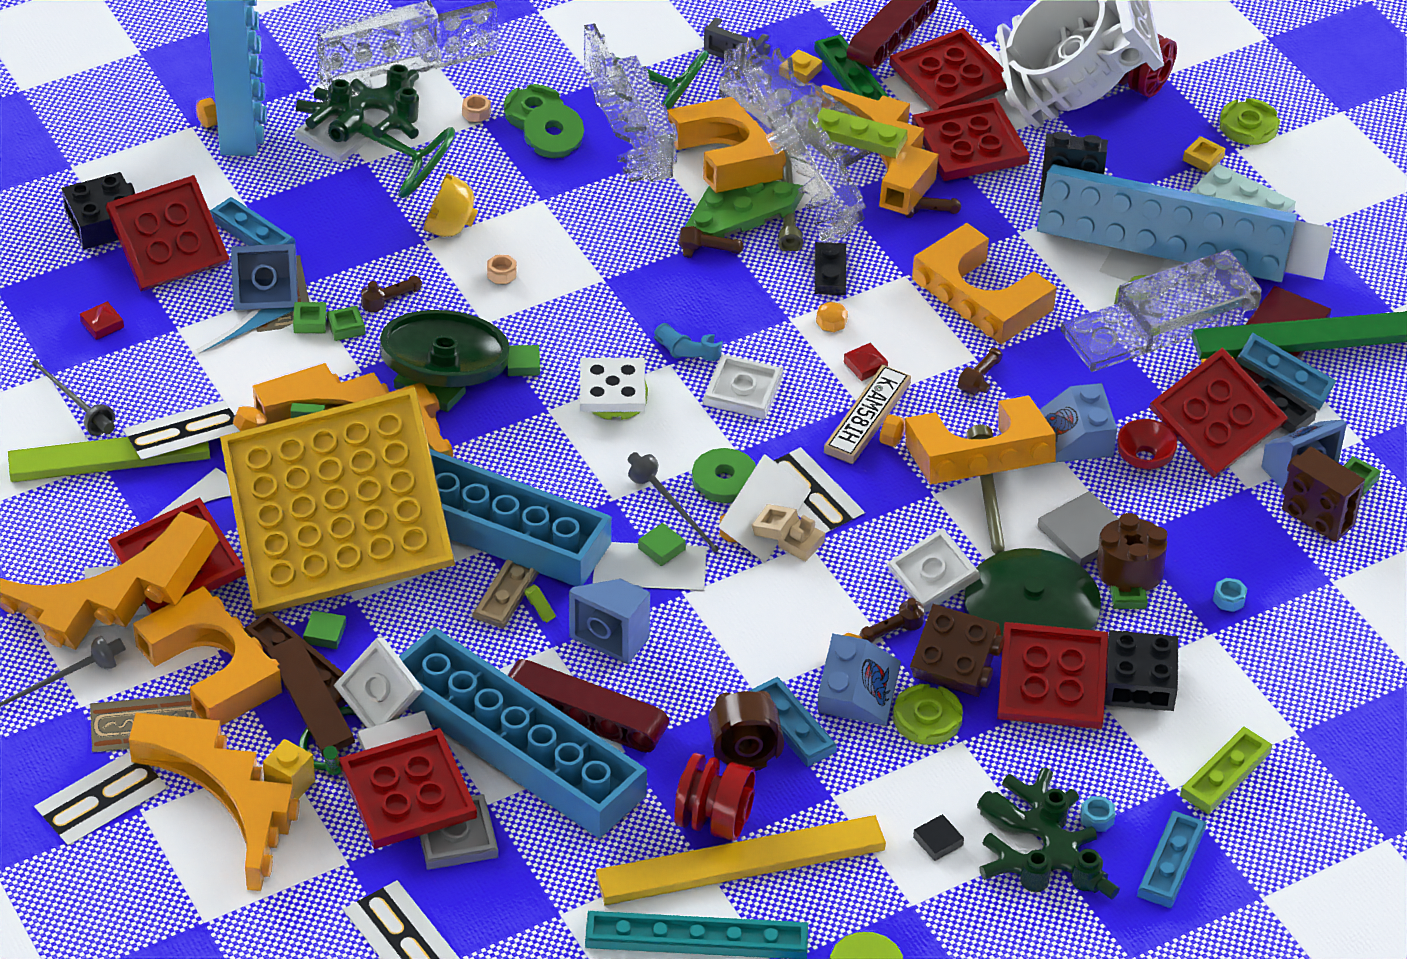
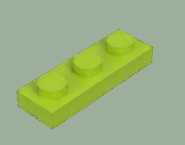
M827 108L821 109L811 125L812 136L894 158L898 156L908 139V130Z
M1243 726L1181 787L1180 797L1209 815L1271 753L1273 744Z

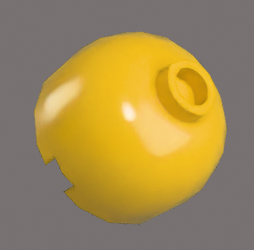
M446 173L440 185L441 190L435 196L423 230L441 237H453L459 234L465 225L472 226L478 210L473 208L475 196L471 187L460 178Z

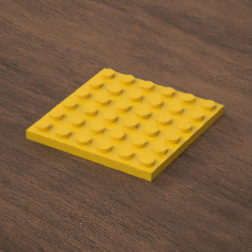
M415 387L220 437L252 608L256 616L263 615L268 611L274 612L455 566Z

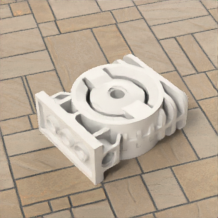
M1036 0L1021 16L1016 15L1012 18V31L1006 24L1002 23L997 26V33L995 34L1001 51L998 53V56L1004 68L1002 78L1008 90L1005 92L1006 99L1013 108L1017 107L1021 111L1026 124L1029 126L1033 125L1035 128H1039L1044 124L1042 110L1053 120L1059 116L1058 110H1075L1100 99L1121 80L1125 73L1145 62L1153 71L1164 66L1150 0Z

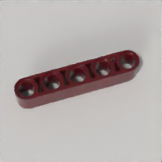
M891 0L851 39L847 48V59L872 69L878 68L935 11L939 0Z
M519 659L507 675L595 735L641 752L653 751L670 723L667 714L656 706L530 660Z

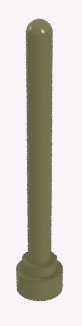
M784 147L782 149L786 156V165L783 167V179H781V182L793 183L791 151ZM794 211V213L783 217L784 227L778 233V245L782 251H799L803 247V234L796 226Z
M978 424L969 428L966 436L967 439L993 438V432L989 426ZM993 473L981 475L980 481L991 549L993 553L998 554L1005 550L994 478Z

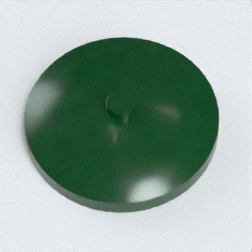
M422 310L401 315L390 321L381 332L379 350L385 364L403 377L433 386L463 387L484 383L503 372L508 363L509 342L500 329L479 317L449 310Z
M1019 548L995 554L976 567L981 578L965 588V613L999 623L1001 636H1003L1005 622L1094 631L1098 625L1101 597L1095 581L1078 563L1052 551L1036 548Z

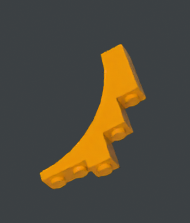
M822 85L818 90L816 116L822 108H827L908 130V139L896 158L879 154L887 168V173L882 179L879 207L908 215L936 180L939 154L922 149L924 128L908 124L910 103L887 96H882L877 101Z
M323 363L252 386L254 408L259 409L267 417L265 425L291 419L292 403L325 405V410L415 387L429 449L453 457L451 444L448 439L443 440L436 420V412L440 409L438 399L434 392L429 393L423 383L413 384L389 392L385 383L381 384L374 372L340 382L336 373L332 374L327 364Z
M181 511L165 532L145 550L122 565L100 575L72 583L55 585L20 584L0 578V608L10 614L15 612L24 614L28 620L40 625L45 633L44 638L52 645L59 648L65 645L76 650L96 619L106 625L115 623L126 628L146 597L156 603L165 601L176 606L219 539L208 521Z
M136 712L129 736L131 762L160 767L182 775L202 786L217 798L237 822L246 843L245 875L247 890L261 891L264 877H270L272 872L273 856L269 855L271 848H277L279 834H289L291 821L298 820L300 801L299 799H294L293 784L263 781V767H258L256 752L227 749V736L221 733L220 720Z

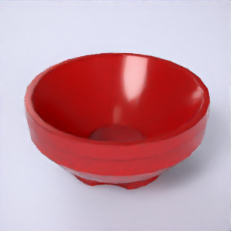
M1137 419L1128 422L1120 429L1117 438V448L1121 457L1135 468L1152 470L1165 466L1173 459L1177 450V437L1173 430L1162 422L1153 419ZM1145 451L1151 453L1154 458L1144 460L1137 457L1136 454Z

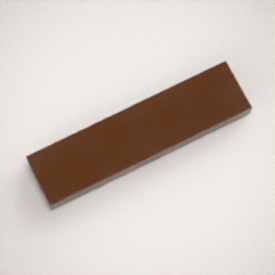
M270 611L244 628V631L251 638H257L267 656L268 648L298 636ZM300 637L337 707H344L348 703L334 686L344 672Z
M299 635L268 648V656L270 659L278 661L279 665L277 667L280 669L281 680L322 757H324L323 750L327 746H334L338 751L354 744L355 739Z

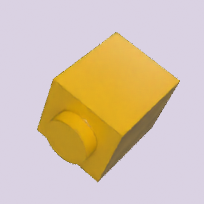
M283 739L263 761L264 781L293 784L294 799H299L315 782L313 754Z

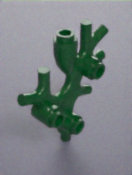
M393 65L387 71L386 85L380 88H369L359 79L352 80L350 84L346 80L336 79L329 85L328 90L320 87L315 89L314 98L323 102L297 99L296 111L312 114L305 121L310 129H314L332 115L339 116L330 123L328 129L330 138L335 142H346L362 128L364 111L369 109H379L389 114L387 118L373 127L372 132L377 138L382 137L390 130L396 129L402 131L410 139H415L419 134V130L412 123L418 120L419 95L413 89L414 82L419 79V74L414 69L408 71V68L404 65ZM352 89H353L358 95L352 96Z
M1041 768L1033 785L1024 784L1012 774H1008L1002 782L1004 787L1032 806L1030 811L1020 810L998 792L992 793L987 791L981 796L977 803L980 815L1005 831L1018 834H1034L1040 837L1044 843L1042 850H1032L1028 854H1024L1012 849L992 833L987 834L983 839L982 845L995 853L999 858L996 861L979 867L980 874L984 880L1004 873H1015L1021 876V885L1026 890L1041 892L1048 887L1051 872L1060 869L1072 874V884L1081 891H1092L1094 893L1100 891L1111 900L1117 896L1120 888L1108 880V873L1102 870L1103 860L1098 852L1092 849H1084L1081 852L1078 850L1079 846L1097 840V833L1094 827L1091 826L1073 832L1063 829L1067 823L1068 810L1079 800V795L1074 789H1069L1065 793L1060 789L1048 790L1053 777V772L1050 769Z

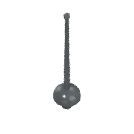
M37 360L32 362L34 367L40 369L86 412L84 426L90 434L98 436L103 433L110 434L115 429V412L111 407L105 404H97L90 407L44 369Z
M637 452L630 454L627 459L631 464L628 477L637 484H644L650 481L712 547V551L717 552L719 547L711 542L655 477L659 464L654 455L647 454L641 457Z
M98 636L91 644V656L0 702V707L94 662L104 669L116 667L117 664L114 656L126 650L121 638H118L107 644L103 636Z

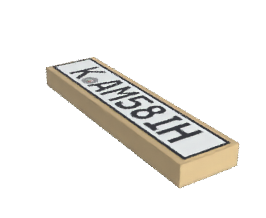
M882 365L825 443L824 453L854 464L882 425L886 416L889 415L911 384V375Z

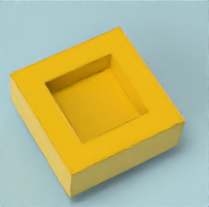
M798 49L782 64L781 74L806 85L822 70L823 60Z
M1199 136L1184 151L1183 161L1208 173L1224 158L1226 148Z

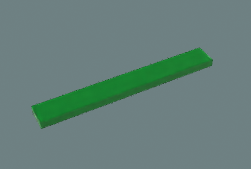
M1407 311L1193 329L1191 337L1200 360L1208 359L1222 347L1231 357H1238L1252 332L1286 352L1407 342Z

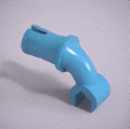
M668 323L660 324L654 331V339L668 348L674 358L701 357L707 361H716L721 357L723 341L714 344V334L704 335L701 338V342H693L689 336L679 334Z

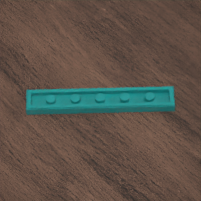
M588 911L585 948L807 959L809 922Z

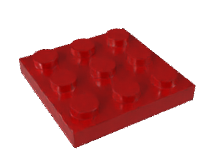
M964 28L890 55L889 65L932 110L971 103L1007 89V85L1002 78L1004 68Z
M997 98L912 115V125L924 128L923 145L926 150L939 154L937 170L943 181L1029 164L1030 154Z
M195 175L106 204V210L140 292L227 264L230 260Z
M1223 347L1159 395L1149 405L1151 411L1162 423L1173 430L1177 439L1213 478L1220 475L1283 426L1288 420V417Z
M200 497L108 539L111 551L119 564L122 565L154 542L182 511L208 521L219 539L182 597L202 586L211 592L246 575L242 562ZM148 597L143 601L150 614L170 604L165 601L156 603Z
M1005 622L997 719L1102 729L1108 632Z
M441 728L339 758L340 770L374 849L477 818V808Z

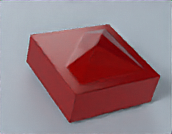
M108 301L80 313L81 323L96 340L124 328L123 319Z
M871 342L844 354L843 362L861 381L874 376L882 365L888 367V360Z

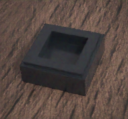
M943 814L917 827L913 832V838L934 861L962 847L964 844V837Z

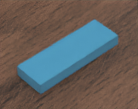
M233 197L228 198L210 210L215 224L248 246L295 244L296 246L295 238Z
M1253 332L1236 359L1237 363L1265 379L1269 378L1289 393L1319 410L1336 383L1335 379Z
M778 676L749 690L753 692L766 691L771 695V699L778 709L784 741L806 767L836 753L837 744Z
M1172 811L1139 886L1137 897L1172 909L1206 830L1207 822Z

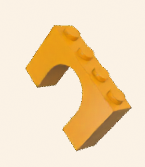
M733 97L666 110V137L677 150L713 143L732 145L704 152L703 179L715 193L783 179V167L786 165V156L783 149L776 145L770 135L764 132L757 121L753 120L744 107H741Z
M965 223L914 256L912 279L919 286L924 287L936 296L942 303L947 304L964 319L982 330L984 334L1002 345L1054 310L1057 287L1035 271L1001 290H983L968 284L962 277L987 261L989 238L970 224Z
M1029 395L998 401V429L1002 434L988 439H967L952 434L945 427L936 412L905 418V445L930 485L1056 462V433Z
M204 586L182 597L176 606L168 604L133 623L136 647L154 667L188 649L199 646L220 648L233 657L230 663L222 670L190 687L192 709L201 719L220 720L222 726L282 693L280 669L277 667L279 665L278 661L270 659L264 653L257 638H251L244 631L241 621L236 616L231 617L225 610L221 599L216 595L212 596Z

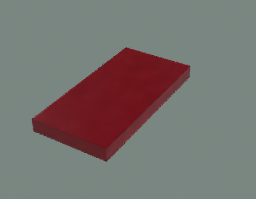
M1274 285L1245 325L1330 318L1331 309ZM1305 351L1288 353L1300 359ZM1239 364L1256 384L1265 379Z

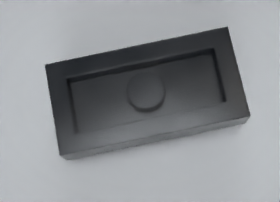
M815 242L814 294L846 295V243Z
M1269 378L1264 379L1258 384L1288 417L1286 423L1281 427L1290 434L1301 427H1307L1315 421L1316 410Z

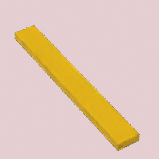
M876 815L600 868L596 869V879L605 906L884 851L886 841Z

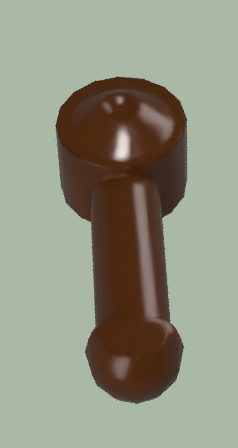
M922 197L911 212L905 216L911 218L920 209L948 211L951 214H956L961 210L962 206L961 202L956 198H951L950 200Z
M694 226L680 228L678 245L683 249V256L691 258L694 251L701 248V246L731 251L736 254H740L744 249L743 242L738 239L733 240L706 235Z
M414 275L410 276L408 280L385 288L378 286L376 281H370L368 286L361 290V306L365 311L378 312L384 308L386 300L411 291H419L422 287V281L418 276Z
M991 348L974 369L966 367L959 375L958 388L971 395H975L978 392L987 393L990 389V384L985 381L984 376L995 364L1001 361L1002 352L997 348Z
M909 598L899 606V614L870 627L865 626L861 629L859 636L873 643L875 639L901 627L906 630H917L924 623V607L915 598Z

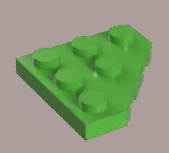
M771 181L715 193L708 186L685 227L694 226L703 231V234L725 238V233L739 228L741 232L764 225V219L779 214L783 218L787 214L794 213L804 195L803 185Z

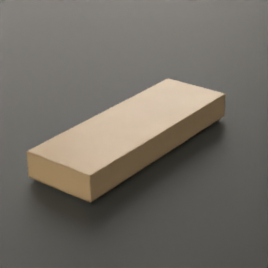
M506 560L472 613V617L504 629L525 596L524 590L532 585L539 572L533 568L528 569L513 563L511 560Z

